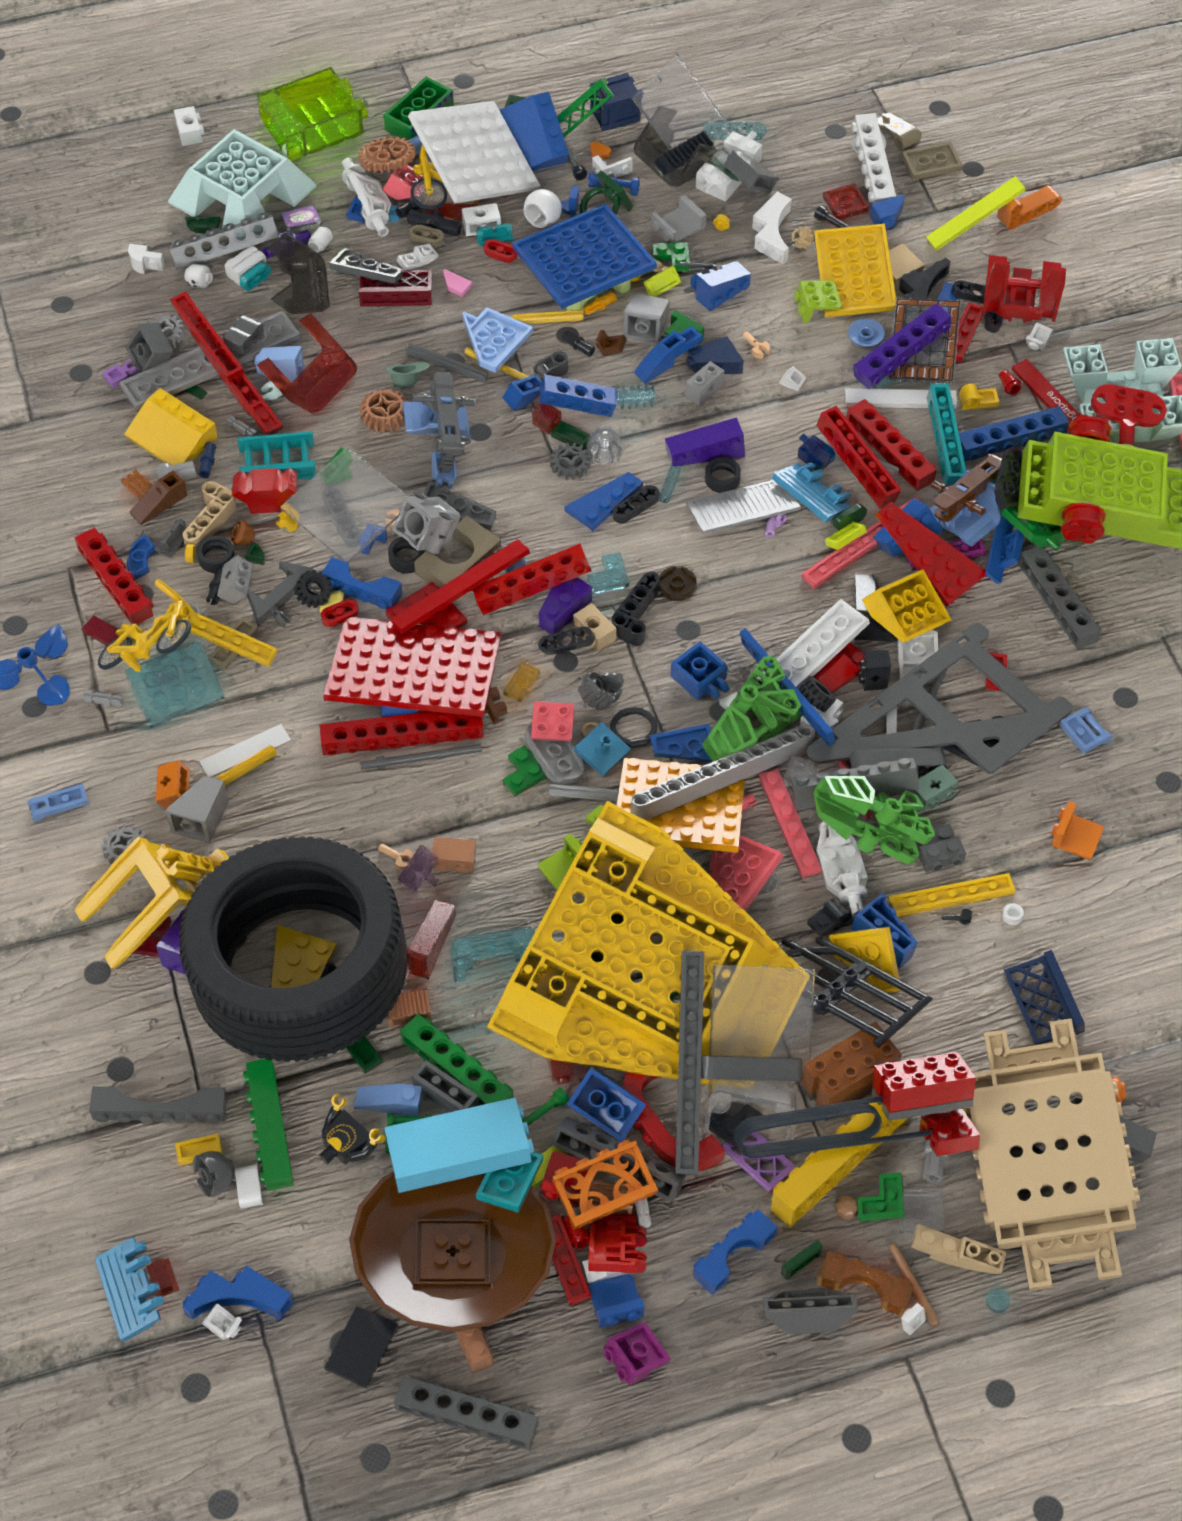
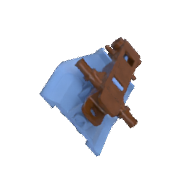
M988 454L983 462L979 465L975 464L973 470H966L954 485L940 484L936 480L931 483V488H934L940 494L934 499V506L930 508L935 519L943 529L959 536L961 541L971 547L993 530L1001 520L994 489L1002 458L996 454Z

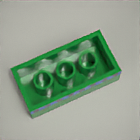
M427 76L424 77L383 115L385 131L400 139L405 138V141L417 136L418 134L408 118L410 112L454 106L453 90Z

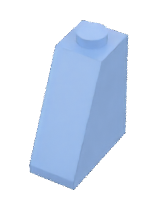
M301 346L262 348L254 360L258 374L287 382L296 380L297 385L305 372Z

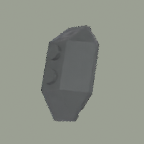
M831 1289L782 1291L770 1297L762 1298L765 1317L787 1334L801 1335L803 1333L822 1334L835 1332L858 1312L855 1294H846L842 1291Z

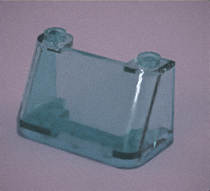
M519 927L455 939L449 946L454 982L465 981L466 972L474 970L472 960L514 953L515 962H520L535 931L529 927Z

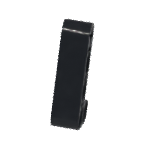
M645 573L611 617V623L616 627V637L631 645L640 646L645 642L646 626L639 618L659 593L660 577L657 573Z

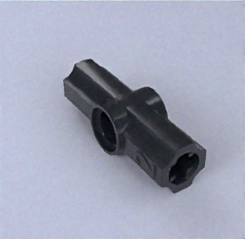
M410 209L407 223L410 225H424L439 229L443 233L453 236H459L461 233L462 222L445 218L439 211H432L429 214Z

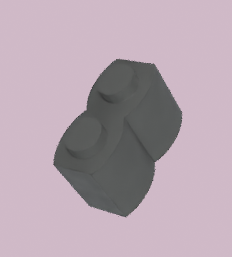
M246 315L241 316L235 321L233 327L225 331L223 335L224 343L229 349L241 355L246 354L252 345L263 335V323Z

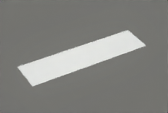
M282 724L199 762L207 776L211 777L243 762L269 745L275 748L291 739Z

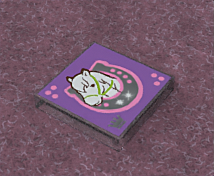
M315 205L280 213L287 232L295 233L322 226V221Z

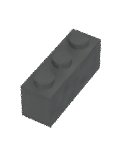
M426 1060L412 1075L413 1085L422 1086V1093L449 1112L479 1106L477 1094Z

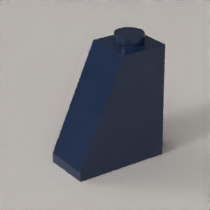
M728 336L688 350L686 364L695 374L710 361L723 369L724 374L743 373L744 360Z

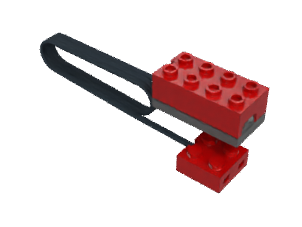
M958 1052L874 1065L873 1098L745 1119L736 1127L734 1140L740 1152L748 1158H763L866 1145L924 1136L926 1140H930V1147L936 1156L978 1150L980 1134L963 1110V1108L973 1107L976 1077ZM877 1102L878 1105H882V1111L889 1121L921 1116L920 1131L871 1138L879 1131L882 1120L878 1111L870 1103ZM862 1113H872L875 1115L872 1124L865 1130L754 1145L743 1144L749 1134L758 1130Z

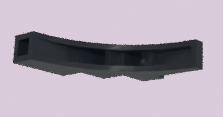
M944 258L941 261L935 262L931 267L923 269L920 273L914 269L902 275L899 290L904 296L901 299L927 300L933 287L949 274L951 261ZM907 305V310L910 311L906 312L905 323H910L919 316V312L914 311H919L920 306ZM921 306V311L928 309L927 306ZM941 334V335L938 336L937 338H945V337ZM936 339L931 344V350H943L945 339ZM930 343L922 349L926 350L922 352L928 357L930 354ZM931 352L930 357L938 352Z

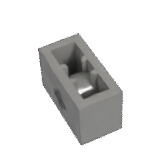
M710 361L686 381L685 397L700 406L723 386L724 370Z
M237 555L225 563L217 596L231 604H235L245 597L253 564Z

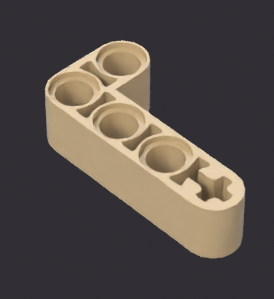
M208 481L203 484L202 493L207 506L183 532L185 548L187 544H195L196 552L199 543L213 536L236 510L235 497L232 496V491L214 481Z

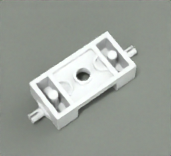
M733 131L724 141L723 153L717 159L724 165L728 155L732 150L745 153L759 163L762 158V144L753 140L757 136L755 131L754 133L751 131L746 137ZM705 162L696 173V188L725 202L742 183V181H735L729 178L714 163L711 165Z

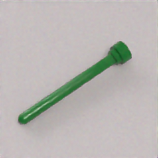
M561 1087L557 1088L552 1092L551 1099L526 1116L525 1119H522V1123L527 1122L529 1126L555 1106L559 1107L561 1105L563 1107L570 1100L567 1093Z

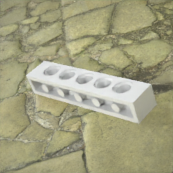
M876 113L855 115V120L851 127L852 133L856 135L855 146L859 147L858 158L859 161H862L861 170L862 174L866 177L865 187L869 189V203L873 204L896 197Z

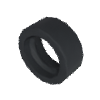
M718 457L708 462L705 469V483L712 491L721 493L736 489L740 484L741 468L734 459ZM717 470H727L734 474V477L729 480H718L712 476V473Z
M210 536L199 543L197 548V557L201 568L210 573H215L217 568H223L225 563L235 557L232 543L222 536ZM219 548L227 551V555L220 560L213 561L205 558V554L212 549Z
M403 537L396 538L388 547L389 563L394 570L401 573L415 572L414 561L425 553V550L417 551ZM402 549H412L418 552L414 559L407 561L395 557V554Z

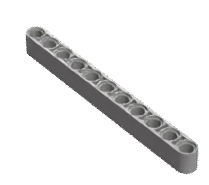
M809 725L798 726L639 792L631 798L630 813L648 820L807 753L808 747L814 743L815 730Z

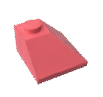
M403 165V169L397 168V171L391 174L382 190L389 197L396 200L411 198V187L417 180L422 179V174L416 176L412 167ZM423 183L415 187V197H420L424 192Z

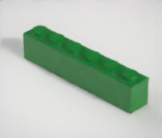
M261 1059L246 1062L247 1071H243L245 1084H249L250 1090L246 1091L248 1104L252 1103L253 1110L249 1111L251 1124L256 1123L257 1130L252 1132L254 1143H259L260 1150L256 1151L258 1164L262 1163L263 1170L259 1171L261 1184H266L267 1192L292 1187L294 1182L273 1061Z

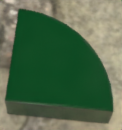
M252 542L245 560L264 566V552L258 544Z

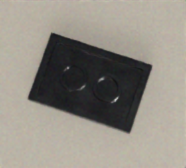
M356 1306L324 1367L325 1370L367 1389L398 1329V1324Z

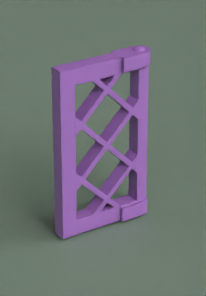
M758 1131L750 1134L756 1141L743 1142L744 1145L770 1143ZM725 1142L722 1145L725 1153L765 1188L768 1193H771L774 1187L780 1181L786 1179L796 1167L784 1155L748 1158L742 1153L737 1155L731 1149L733 1146ZM744 1160H757V1170H754ZM760 1160H773V1171L760 1170ZM775 1161H779L786 1168L783 1171H776ZM760 1175H773V1180L768 1183Z

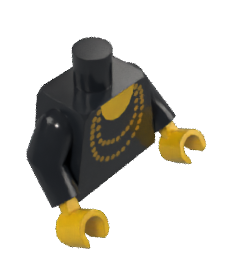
M340 1094L333 1095L331 1099L333 1106L328 1112L322 1130L323 1145L326 1149L319 1154V1157L327 1165L336 1157L343 1164L365 1160L377 1147L376 1143H383L386 1139L385 1135H380L377 1138V1134L381 1131L380 1129H372L369 1133L345 1109L341 1111L340 1108L346 1106L348 1100L343 1098L339 1104L338 1098Z

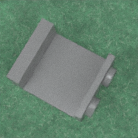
M682 195L679 197V207L663 217H659L655 212L651 213V227L662 235L665 241L678 243L706 228L707 215L686 195Z

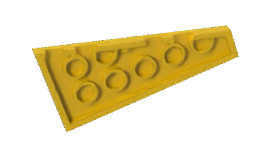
M277 924L271 988L297 987L319 980L326 967L325 964L330 962L337 947L336 943Z

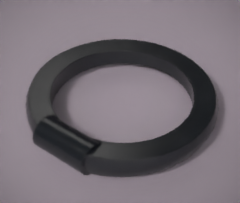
M636 707L619 711L610 722V730L631 748L646 746L650 742V735L656 734L658 729L654 716L647 710ZM638 714L644 716L650 722L651 730L643 738L630 740L618 733L616 729L617 722L626 715Z

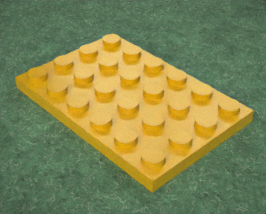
M885 224L814 230L820 281L835 282L842 304L839 310H824L825 317L896 311V295Z

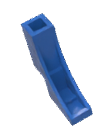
M246 1266L243 1271H239L235 1275L233 1284L210 1270L207 1275H203L200 1278L193 1294L190 1293L185 1298L183 1310L187 1317L194 1320L199 1315L210 1311L215 1304H219L221 1307L247 1306L264 1311L280 1321L293 1304V1298L291 1293Z

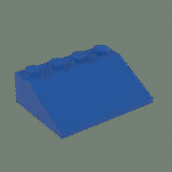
M549 91L529 96L499 110L532 171L567 163L569 152Z

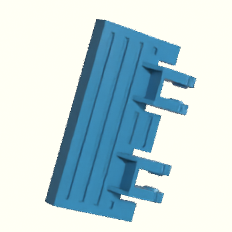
M812 462L803 466L797 463L774 472L772 479L825 523L835 519L840 513L852 507L847 503L851 493L848 491L840 493L842 486L839 484L829 488L820 481V478L824 475L821 469L813 471L815 464Z
M135 1237L129 1238L95 1258L118 1335L122 1341L131 1339L154 1326L155 1322L161 1320L159 1311L152 1310L164 1303L162 1296L154 1297L148 1301L146 1299L158 1292L160 1287L158 1283H149L145 1269L139 1270L149 1264L151 1259L149 1255H144L134 1260L135 1256L147 1249L145 1242L137 1244Z

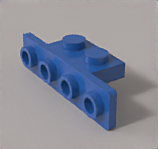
M1000 516L999 524L995 527L985 573L996 584L1002 582L1005 568L1019 562L1024 534L1018 529L1012 532L1013 525L1002 516Z

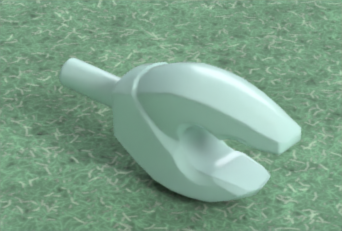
M281 380L270 381L261 389L262 393L267 392L262 395V398L265 401L278 399L287 392L286 388L297 385V381L294 380L286 384Z

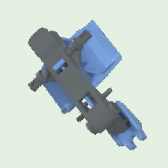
M436 372L434 374V382L430 384L429 395L427 393H423V395L412 394L411 402H402L407 434L430 435L431 438H439L436 442V451L438 452L432 453V478L435 479L437 487L441 488L442 482H445L447 487L452 489L453 481L457 478L454 454L460 455V453H464L465 444L461 440L471 438L466 406L474 407L475 398L455 397L452 375L445 372Z

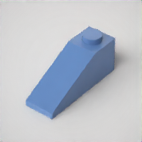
M388 1084L358 1087L354 1109L394 1113L395 1115L420 1116L423 1101L422 1086Z

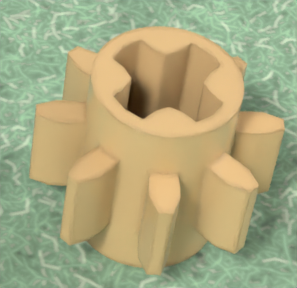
M802 226L799 229H795L792 233V240L795 242L794 246L803 249L809 247L814 240V235L810 234L812 229Z

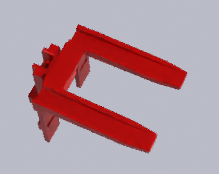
M989 255L982 314H986V311L997 312V315L1003 316V319H1008L1009 322L1012 321V318L1023 319V323L1032 322V320H1041V317L1052 318L1051 322H1055L1066 282V268H1061L1062 263L1043 261L1041 280L1031 279L1032 269L1016 267L1013 268L1011 277L1009 276L1010 262H1007V257ZM1036 289L1040 290L1038 307H1034Z

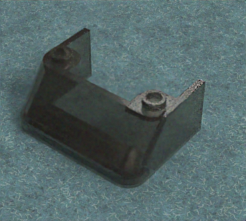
M657 106L634 144V153L669 186L679 187L695 178L698 170L705 162H710L717 149L699 144L685 165L665 176L654 162L661 154L671 149L668 146L672 141L673 134L667 126L676 112Z
M285 233L267 247V251L280 259L281 270L291 276V284L274 295L271 301L291 314L323 312L330 307L326 264L318 253L289 233Z

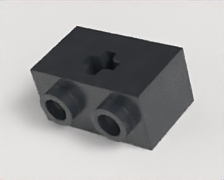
M888 650L864 652L863 660H860L861 671L858 672L859 683L863 684L864 691L888 688L891 672Z

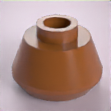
M244 520L237 522L231 534L233 544L248 545L252 543L255 538L254 529Z

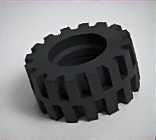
M309 570L300 576L295 585V595H298L297 600H301L302 605L307 604L309 608L311 606L317 608L318 605H323L331 594L332 586H330L331 581L327 580L328 576L326 574L323 576L321 571L316 573V570L312 572ZM306 584H317L321 589V593L319 595L310 594L306 590Z
M811 676L798 689L808 702L821 712H826L836 701L831 691Z

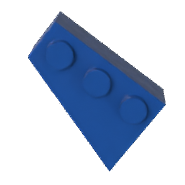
M737 261L723 265L717 271L711 269L705 275L699 273L697 274L696 300L709 311L718 308L722 303L732 299L736 294L750 286L751 273Z
M913 498L902 509L936 535L943 532L926 504ZM885 527L873 536L880 549L887 554L896 557L904 553Z

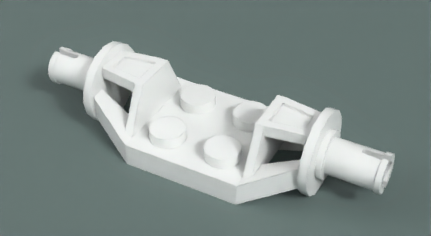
M345 158L342 161V165L345 168L342 173V179L347 184L349 190L357 193L362 203L361 214L365 219L367 228L377 230L378 235H381V237L386 236L389 233L386 224L389 220L388 214L391 207V202L386 192L382 190L383 187L379 180L365 174L363 166L354 164L350 158Z
M823 821L818 827L820 836L816 855L822 868L821 872L827 890L839 898L840 902L849 903L852 916L855 917L857 912L859 913L863 909L861 900L867 895L866 883L868 877L863 860L852 834L846 841Z

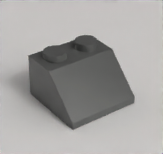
M158 322L139 324L126 345V349L139 373L168 361L174 352Z

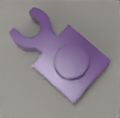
M129 360L122 367L117 364L102 372V375L112 388L120 385L119 382L127 379L128 376L137 374L138 371L137 367H133L132 361Z

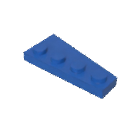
M627 472L564 506V511L594 531L613 514V508L617 504L629 498L643 487V481Z

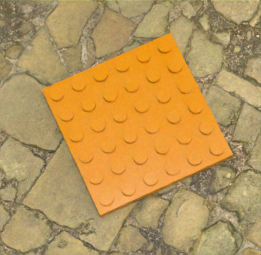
M624 758L617 806L630 812L633 795L700 768L702 765ZM745 779L646 821L665 830L670 835V838L681 847L738 853Z

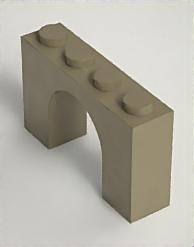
M466 516L458 523L454 531V538L470 549L473 555L463 563L449 564L431 552L426 551L414 561L415 574L428 583L433 582L440 588L501 550V539Z

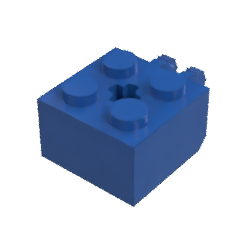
M701 641L671 663V677L696 700H700L707 693L716 700L720 698V692L715 687H718L725 693L730 690L729 685L724 681L727 679L728 667L726 663Z

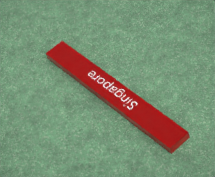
M1028 359L1012 366L1011 370L1048 409L1060 406L1069 423L1080 415Z

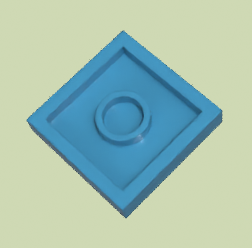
M603 722L574 747V751L602 777L631 750Z

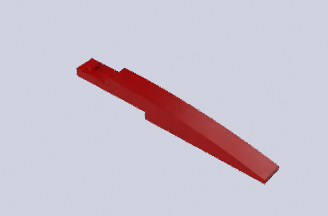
M185 291L171 298L170 302L246 414L252 416L265 435H273L282 430V423L244 374L241 364Z

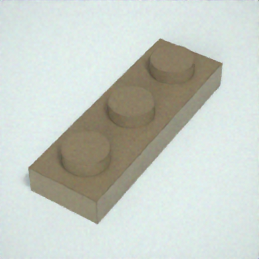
M241 617L232 629L253 637L258 631V626ZM218 645L207 659L208 663L225 671L238 654Z

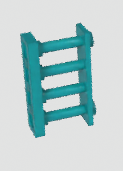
M313 431L237 438L239 452L245 453V466L239 467V471L248 474L256 469L276 468L284 472L290 468L297 472V480L317 478L315 460L309 461V447L314 446ZM301 447L302 461L291 462L290 448ZM282 449L283 463L272 464L271 450ZM252 451H263L264 465L253 466Z

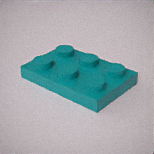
M533 1152L530 1153V1163L487 1172L476 1193V1199L519 1213L543 1162V1155Z

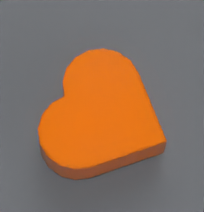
M593 142L590 144L591 157L599 155L602 160L607 159L611 156V148L602 145L600 142Z

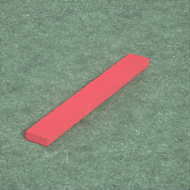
M908 501L899 508L903 509L910 501ZM880 521L868 528L866 533L841 549L834 551L803 572L802 578L813 589H816L875 549L878 544L873 536L884 526Z

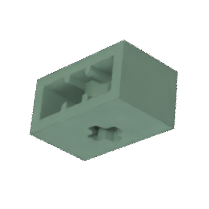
M942 764L918 779L919 789L909 792L918 796L924 806L922 811L925 812L930 808L934 809L942 800L953 797L956 793L958 781Z

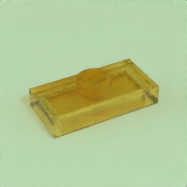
M522 662L503 690V695L521 703L540 675V670Z

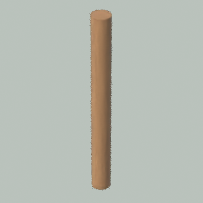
M897 1243L890 1245L889 1249L920 1306L924 1308L925 1315L932 1328L938 1326L940 1321Z

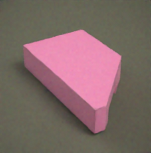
M446 269L443 270L448 291L463 297L472 287V281Z

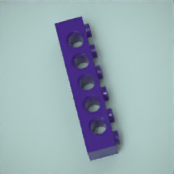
M935 303L854 364V377L867 389L879 384L884 377L891 375L897 367L905 364L913 355L920 353L926 345L933 343L942 333H946L951 327V315Z

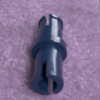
M208 442L204 445V452L200 457L201 465L198 471V475L202 478H209L211 467L215 463L214 454L217 447L214 443Z

